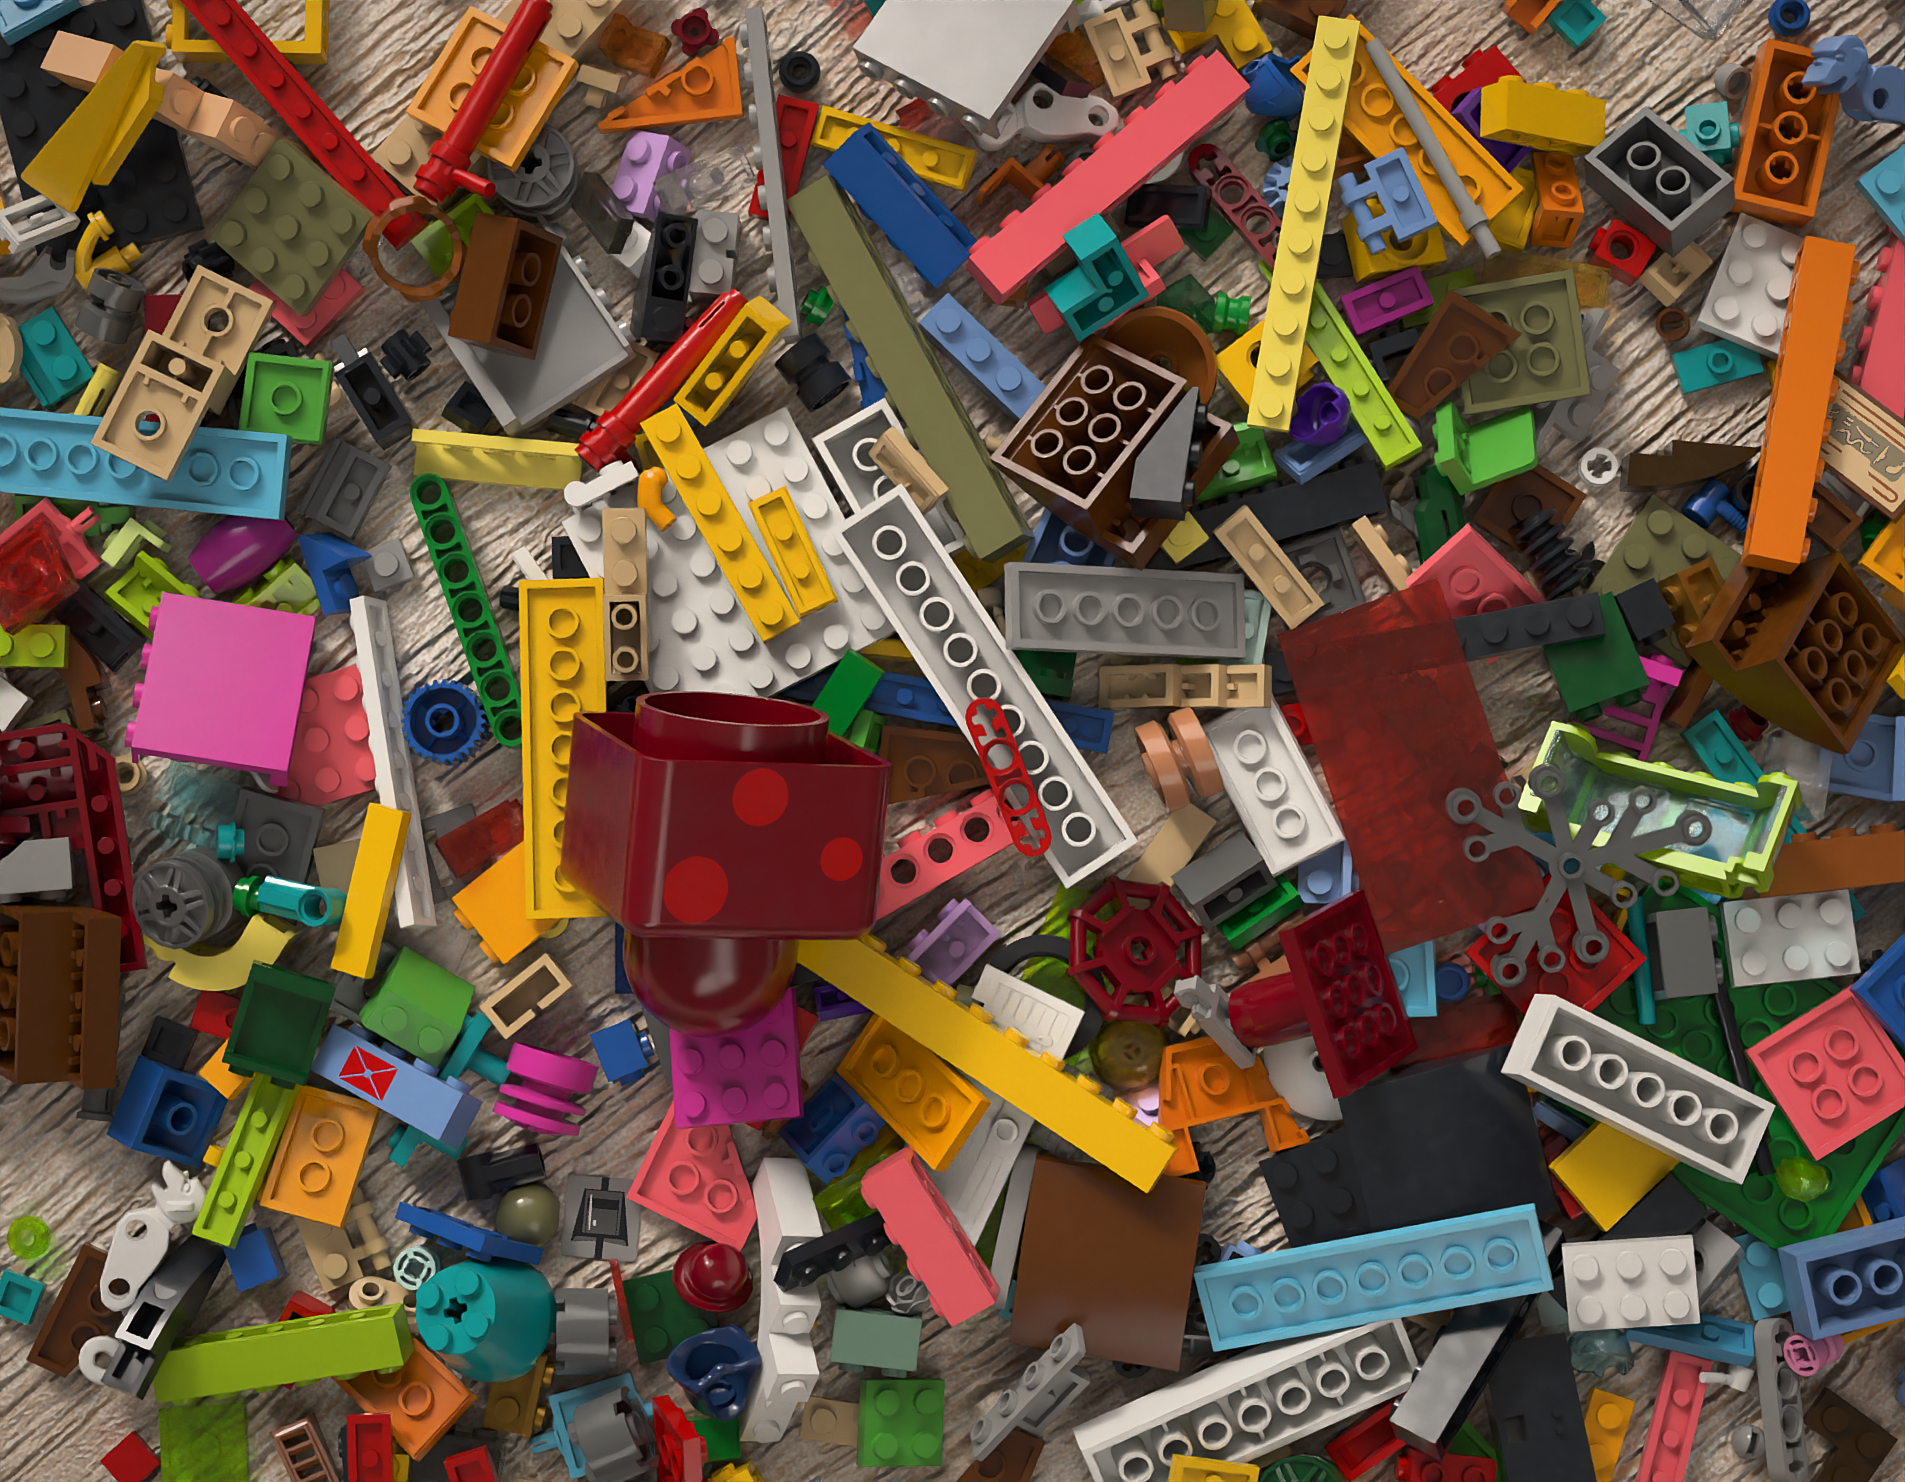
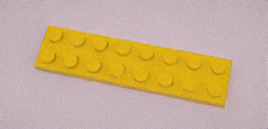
M604 578L519 580L525 910L527 920L610 917L563 879L560 872L573 714L582 711L608 712L603 619Z

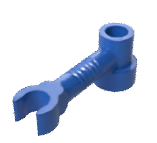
M1715 478L1708 479L1698 494H1692L1681 507L1684 516L1702 528H1708L1715 518L1719 516L1725 522H1728L1729 525L1735 527L1742 535L1745 536L1747 517L1725 500L1730 491L1722 482Z

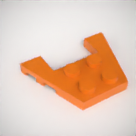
M1210 1036L1160 1049L1158 1124L1171 1131L1175 1135L1172 1142L1180 1146L1162 1175L1180 1177L1200 1171L1188 1128L1255 1111L1259 1112L1270 1153L1310 1143L1309 1136L1304 1128L1299 1129L1289 1112L1292 1109L1285 1098L1278 1096L1267 1079L1269 1073L1257 1054L1253 1067L1240 1069Z

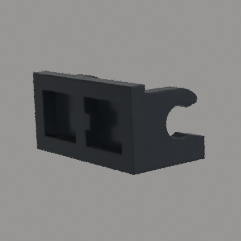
M78 578L51 608V611L54 613L53 616L63 625L69 626L70 631L114 673L147 641L138 630L108 604L88 583Z

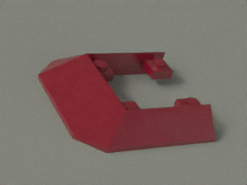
M68 723L0 732L1 764L5 765V773L0 784V817H24L39 814L43 839L72 837L73 851L85 850L94 909L122 917L120 973L147 969L143 932L136 921L132 906L135 880L116 758Z

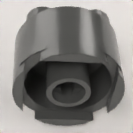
M556 1288V1300H564V1303H556L555 1352L556 1361H564V1363L555 1364V1375L607 1374L608 1368H617V1342H615V1337H609V1325H617L616 1294H608V1288Z
M626 1386L576 1407L574 1421L567 1423V1432L572 1444L576 1448L581 1447L587 1461L584 1464V1469L589 1482H624L659 1465V1453L651 1456L649 1444L656 1442L650 1420L637 1397L631 1400L626 1397L630 1391Z

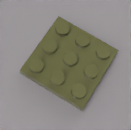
M278 138L209 237L214 242H217L221 248L297 314L308 316L364 238L367 223L374 214L289 140Z
M1574 269L1453 289L1454 292L1522 333L1519 338L1461 383L1465 415L1592 395Z
M1651 495L1584 594L1598 592L1600 596L1612 591L1615 596L1653 577L1656 582L1661 581L1709 557L1713 558L1725 583L1741 554L1655 495ZM1669 626L1665 628L1668 636L1649 646L1685 669L1693 658L1690 660L1686 658L1672 627Z

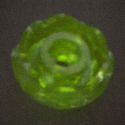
M1784 1157L1780 1165L1775 1167L1776 1182L1780 1190L1791 1198L1810 1201L1823 1194L1829 1185V1179L1826 1177L1824 1167L1820 1165L1812 1166L1803 1157H1794L1790 1160Z

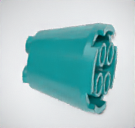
M492 1255L490 1262L470 1258L437 1272L427 1282L421 1284L416 1292V1323L427 1346L436 1351L458 1373L473 1380L500 1383L514 1380L528 1373L538 1363L537 1360L545 1350L551 1332L555 1333L557 1306L553 1290L543 1273L526 1262Z

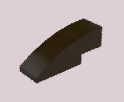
M1672 440L1664 446V455L1630 452L1622 459L1619 492H1656L1699 484L1710 478L1723 475L1746 463L1756 456L1757 447Z

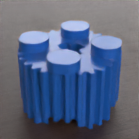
M442 679L441 683L433 680V685L425 683V687L422 689L417 686L415 688L416 693L409 694L410 701H404V704L407 706L406 710H402V713L406 715L405 718L401 719V722L405 724L402 732L408 734L404 738L409 742V748L415 750L414 753L437 765H460L463 762H468L469 756L476 757L475 751H482L480 745L487 743L484 737L490 735L488 731L491 728L480 696L465 684L458 683L455 680L449 682L446 679ZM442 714L447 717L453 714L454 719L452 721L454 726L452 729H445L440 733L438 729L442 725L437 722Z

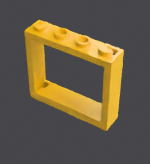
M167 0L168 8L173 10L172 24H167L166 45L180 63L235 64L215 40H189L190 11L180 0ZM330 0L305 1L304 41H271L288 61H292L293 64L328 65Z

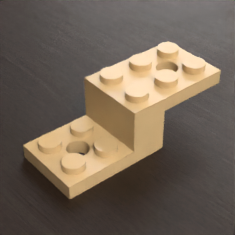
M198 265L163 334L160 335L148 329L90 443L171 483L207 410L220 416L248 361V354L256 346L276 303ZM217 311L226 312L229 316V323L226 329L221 332H211L208 328L209 317ZM148 414L158 415L161 421L158 432L152 436H143L139 431L141 419Z

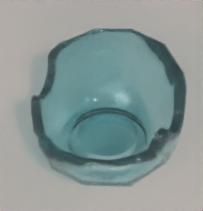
M1618 1329L1576 1331L1567 1341L1573 1370L1578 1373H1594L1598 1378H1602L1607 1368L1615 1367L1619 1374L1624 1376L1635 1366L1629 1341L1626 1335Z

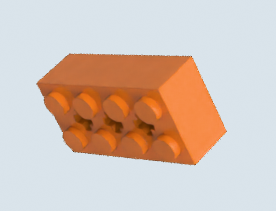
M1768 38L1756 52L1751 83L1748 88L1739 128L1740 148H1735L1733 163L1729 175L1734 178L1735 207L1729 212L1738 214L1742 212L1755 218L1803 228L1814 218L1841 93L1821 95L1818 92L1820 86L1805 87L1802 84L1808 66L1814 61V56L1811 55L1812 48ZM1789 89L1794 90V97L1796 99L1791 97L1788 92ZM1780 128L1785 130V137L1790 138L1789 140L1780 134ZM1770 169H1777L1776 176H1778L1781 179L1775 178L1773 174L1770 172Z

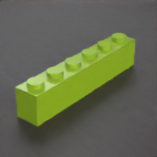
M404 1302L175 1338L153 1380L157 1404L173 1401L175 1406H182L197 1401L199 1397L214 1395V1399H226L237 1395L241 1390L254 1389L256 1393H266L279 1388L280 1384L295 1382L297 1387H305L319 1382L321 1378L336 1376L337 1380H349L360 1376L364 1371L377 1370L379 1374L396 1372L403 1368V1365L414 1352Z

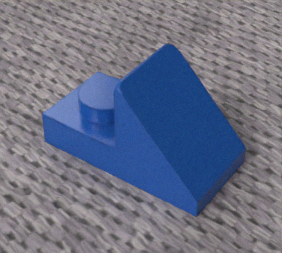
M331 532L303 534L297 537L324 616L351 613L349 599L360 596L350 568L371 558L372 555Z

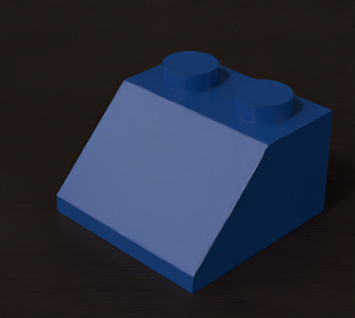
M139 1055L106 1134L130 1149L200 1169L228 1099L203 1077L185 1070H177Z

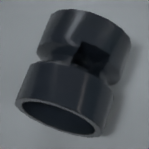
M817 333L811 334L796 343L774 364L788 385L797 384L799 388L796 395L810 413L828 404L852 382V378L839 361H829L831 351Z

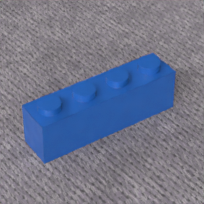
M870 122L855 131L822 164L829 171V176L835 179L839 185L838 187L846 190L857 202L860 212L869 220L875 221L886 233V239L889 244L896 250L903 252L914 264L916 273L923 280L930 282L935 288L947 280L971 256L968 250L978 240Z

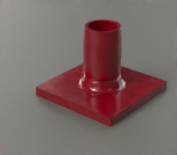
M1365 888L1347 893L1278 932L1290 972L1255 980L1236 987L1230 993L1228 1002L1229 1019L1236 1038L1243 1046L1252 1049L1278 1045L1313 1036L1333 1099L1351 1095L1418 1049Z

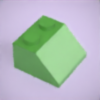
M403 944L358 1017L368 1029L429 1064L438 1067L460 1032L475 986Z

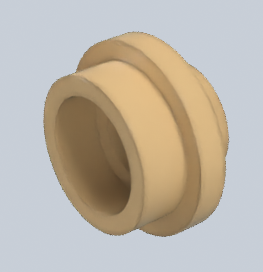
M119 755L115 758L121 795L124 797L136 795L144 788L147 782V769L141 760H139V764L132 763V755ZM126 768H130L134 774L131 782L124 784L120 778L121 772Z

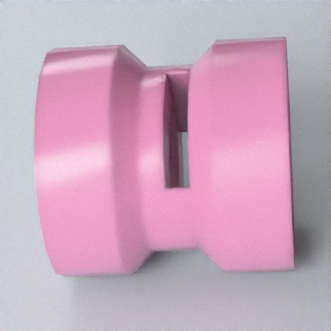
M1796 1333L1786 1340L1783 1352L1786 1362L1794 1372L1802 1376H1811L1822 1370L1824 1366L1838 1360L1843 1354L1844 1345L1840 1334L1812 1340L1800 1333Z

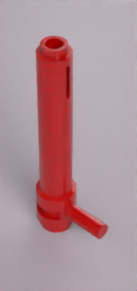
M522 0L442 138L435 140L427 153L430 157L428 162L421 164L415 173L417 180L413 188L421 195L441 205L446 197L451 198L458 186L487 199L494 195L496 186L493 182L467 172L472 163L469 158L552 19L550 12L553 6L547 0Z
M733 288L729 293L723 292L611 411L605 410L596 420L598 425L591 432L585 431L578 439L581 443L574 451L598 473L605 466L622 460L623 464L632 461L637 470L638 463L628 453L627 449L636 440L635 434L642 428L640 423L652 417L693 374L748 301Z

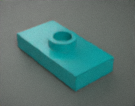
M1727 339L1676 352L1670 356L1681 395L1753 377L1764 372L1759 353Z

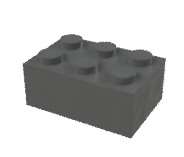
M1647 106L1642 108L1584 157L1587 185L1672 258L1735 207L1734 178Z

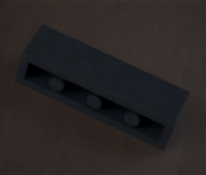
M1671 1170L1607 1232L1600 1229L1587 1242L1678 1235L1693 1236L1706 1223L1703 1217L1708 1212L1705 1204ZM1562 1264L1552 1275L1554 1290L1547 1292L1568 1313L1564 1267Z

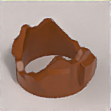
M419 195L398 197L390 201L387 210L380 216L374 215L367 223L362 243L363 251L370 258L377 275L388 286L399 291L406 300L411 302L435 300L443 295L442 289L451 281L458 282L468 250L467 245L461 240L458 228L451 217L441 208L429 203L425 197ZM419 211L432 214L445 224L452 236L453 255L449 266L437 279L425 284L412 285L398 281L384 269L379 260L377 246L381 233L391 220L403 214Z

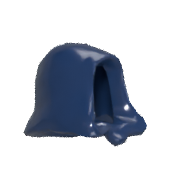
M735 1325L709 1328L697 1335L686 1338L672 1350L666 1362L669 1376L683 1388L691 1405L701 1414L712 1416L722 1422L735 1419L743 1412L750 1387L761 1366V1358L757 1346L752 1343L750 1336L744 1329Z

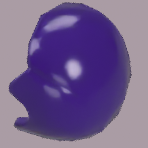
M1328 382L1312 385L1303 396H1298L1295 399L1298 411L1291 420L1290 437L1310 446L1331 445L1342 437L1348 427L1351 414L1350 401L1344 390Z

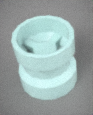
M426 1245L410 1247L401 1252L396 1258L393 1266L394 1276L397 1282L404 1288L417 1290L421 1284L427 1282L433 1275L442 1270L441 1258L432 1247Z

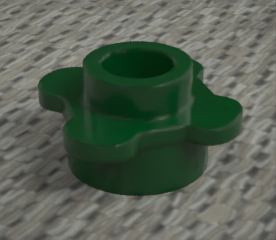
M1282 119L1271 120L1260 129L1258 139L1255 142V148L1258 152L1268 154L1271 162L1280 161L1296 146L1298 131L1291 130L1287 121Z

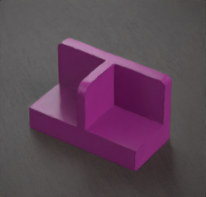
M1416 265L1341 296L1336 308L1339 314L1345 313L1356 338L1383 326L1390 328L1394 326L1396 321L1433 306L1434 301L1419 266Z

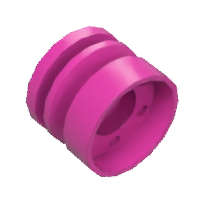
M514 1042L506 1069L523 1078L521 1086L512 1084L500 1085V1092L517 1099L515 1104L496 1101L493 1112L504 1116L516 1126L550 1136H579L581 1125L564 1119L565 1113L585 1116L586 1109L570 1101V1096L572 1092L592 1093L599 1066L537 1046Z

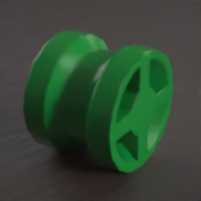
M1218 292L1211 332L1221 334L1223 331H1230L1236 337H1242L1247 330L1251 296L1242 295L1240 298L1235 299L1229 298L1227 293Z

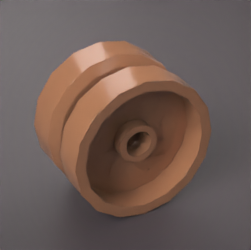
M1190 706L1168 715L1167 725L1172 739L1171 742L1162 726L1154 720L1134 728L1145 772L1168 813L1189 805L1190 792L1185 778H1188L1196 794L1203 799L1224 791L1223 781L1213 752Z

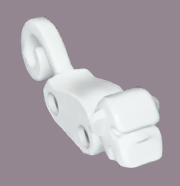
M1037 82L1022 95L1016 104L1010 102L996 121L1000 132L997 140L985 133L981 136L970 133L976 145L985 151L1000 150L1016 134L1025 135L1038 143L1085 141L1095 145L1100 138L1110 131L1115 136L1114 133L1119 126V115L1116 108L1102 98L1090 94L1088 98L1084 99L1061 96L1044 83ZM1033 98L1043 99L1048 108L1041 109L1037 107L1033 102ZM1095 115L1100 118L1102 126L1093 125L1089 121L1088 116ZM1184 151L1145 184H1161L1166 181L1179 167Z
M166 1160L162 1166V1175L167 1187L163 1188L157 1182H151V1191L156 1199V1205L154 1207L129 1210L117 1222L100 1279L101 1301L112 1311H121L124 1318L137 1299L139 1289L154 1272L168 1251L172 1227L176 1224L196 1220L207 1195L206 1189L198 1177L189 1179V1172L187 1170L181 1171L170 1160ZM132 1220H141L146 1224L147 1230L140 1237H132L126 1232L127 1224ZM117 1278L125 1279L130 1285L129 1290L123 1295L113 1294L108 1287L112 1280ZM97 1336L89 1339L82 1346L79 1354V1367L87 1379L106 1386L101 1382L106 1369L96 1364L95 1357L98 1353L105 1352L113 1358L120 1345L116 1339L109 1336Z

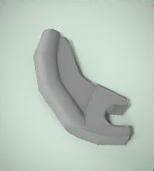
M46 246L33 265L24 273L0 275V302L32 304L64 292L74 274L76 250L68 249L66 262L58 263L53 260L51 255L53 247Z

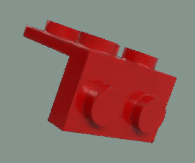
M1406 1444L1402 1447L1401 1455L1397 1454L1394 1461V1479L1399 1482L1496 1481L1497 1465L1489 1457L1446 1453L1440 1461Z

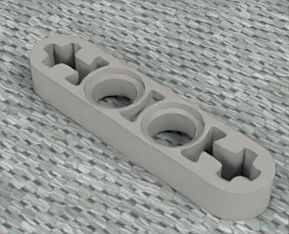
M1024 1143L1012 1168L990 1273L1000 1287L996 1303L990 1306L992 1308L1001 1310L1005 1308L1031 1187L1035 1159L1038 1154L1039 1146Z
M1763 1318L1755 1326L1754 1347L1768 1473L1773 1482H1804L1808 1474V1456L1799 1374L1789 1367L1783 1352L1784 1343L1789 1337L1794 1335L1790 1322L1786 1319ZM1778 1371H1779V1375H1780V1387H1779V1389H1778V1385H1777V1375H1778ZM1783 1415H1784V1419H1785L1784 1432H1783V1429H1782V1417H1783Z

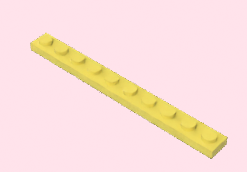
M1318 16L1247 427L1289 433L1361 26L1360 21Z

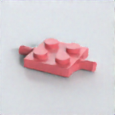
M45 497L0 534V600L12 592L23 598L38 615L64 594L77 578L81 580L100 565L103 559L91 547L83 534L101 520V516L97 512L86 522L84 521L96 509L88 506L87 509L71 520L64 516L48 497Z

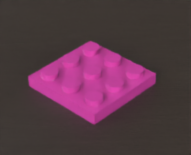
M788 988L784 998L765 1019L737 1034L725 1037L703 1038L682 1034L669 1028L675 1128L688 1129L804 1117L795 989Z

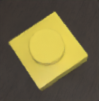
M1187 511L1185 520L1177 524L1160 547L1176 566L1210 538L1190 512Z

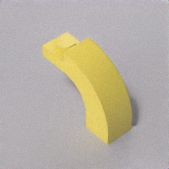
M259 912L251 918L238 942L230 946L218 947L200 941L189 947L171 949L158 945L146 936L145 933L143 939L144 944L150 947L153 955L161 960L176 963L168 978L198 990L222 991L245 985L254 959L275 965L291 948L301 930L278 915Z

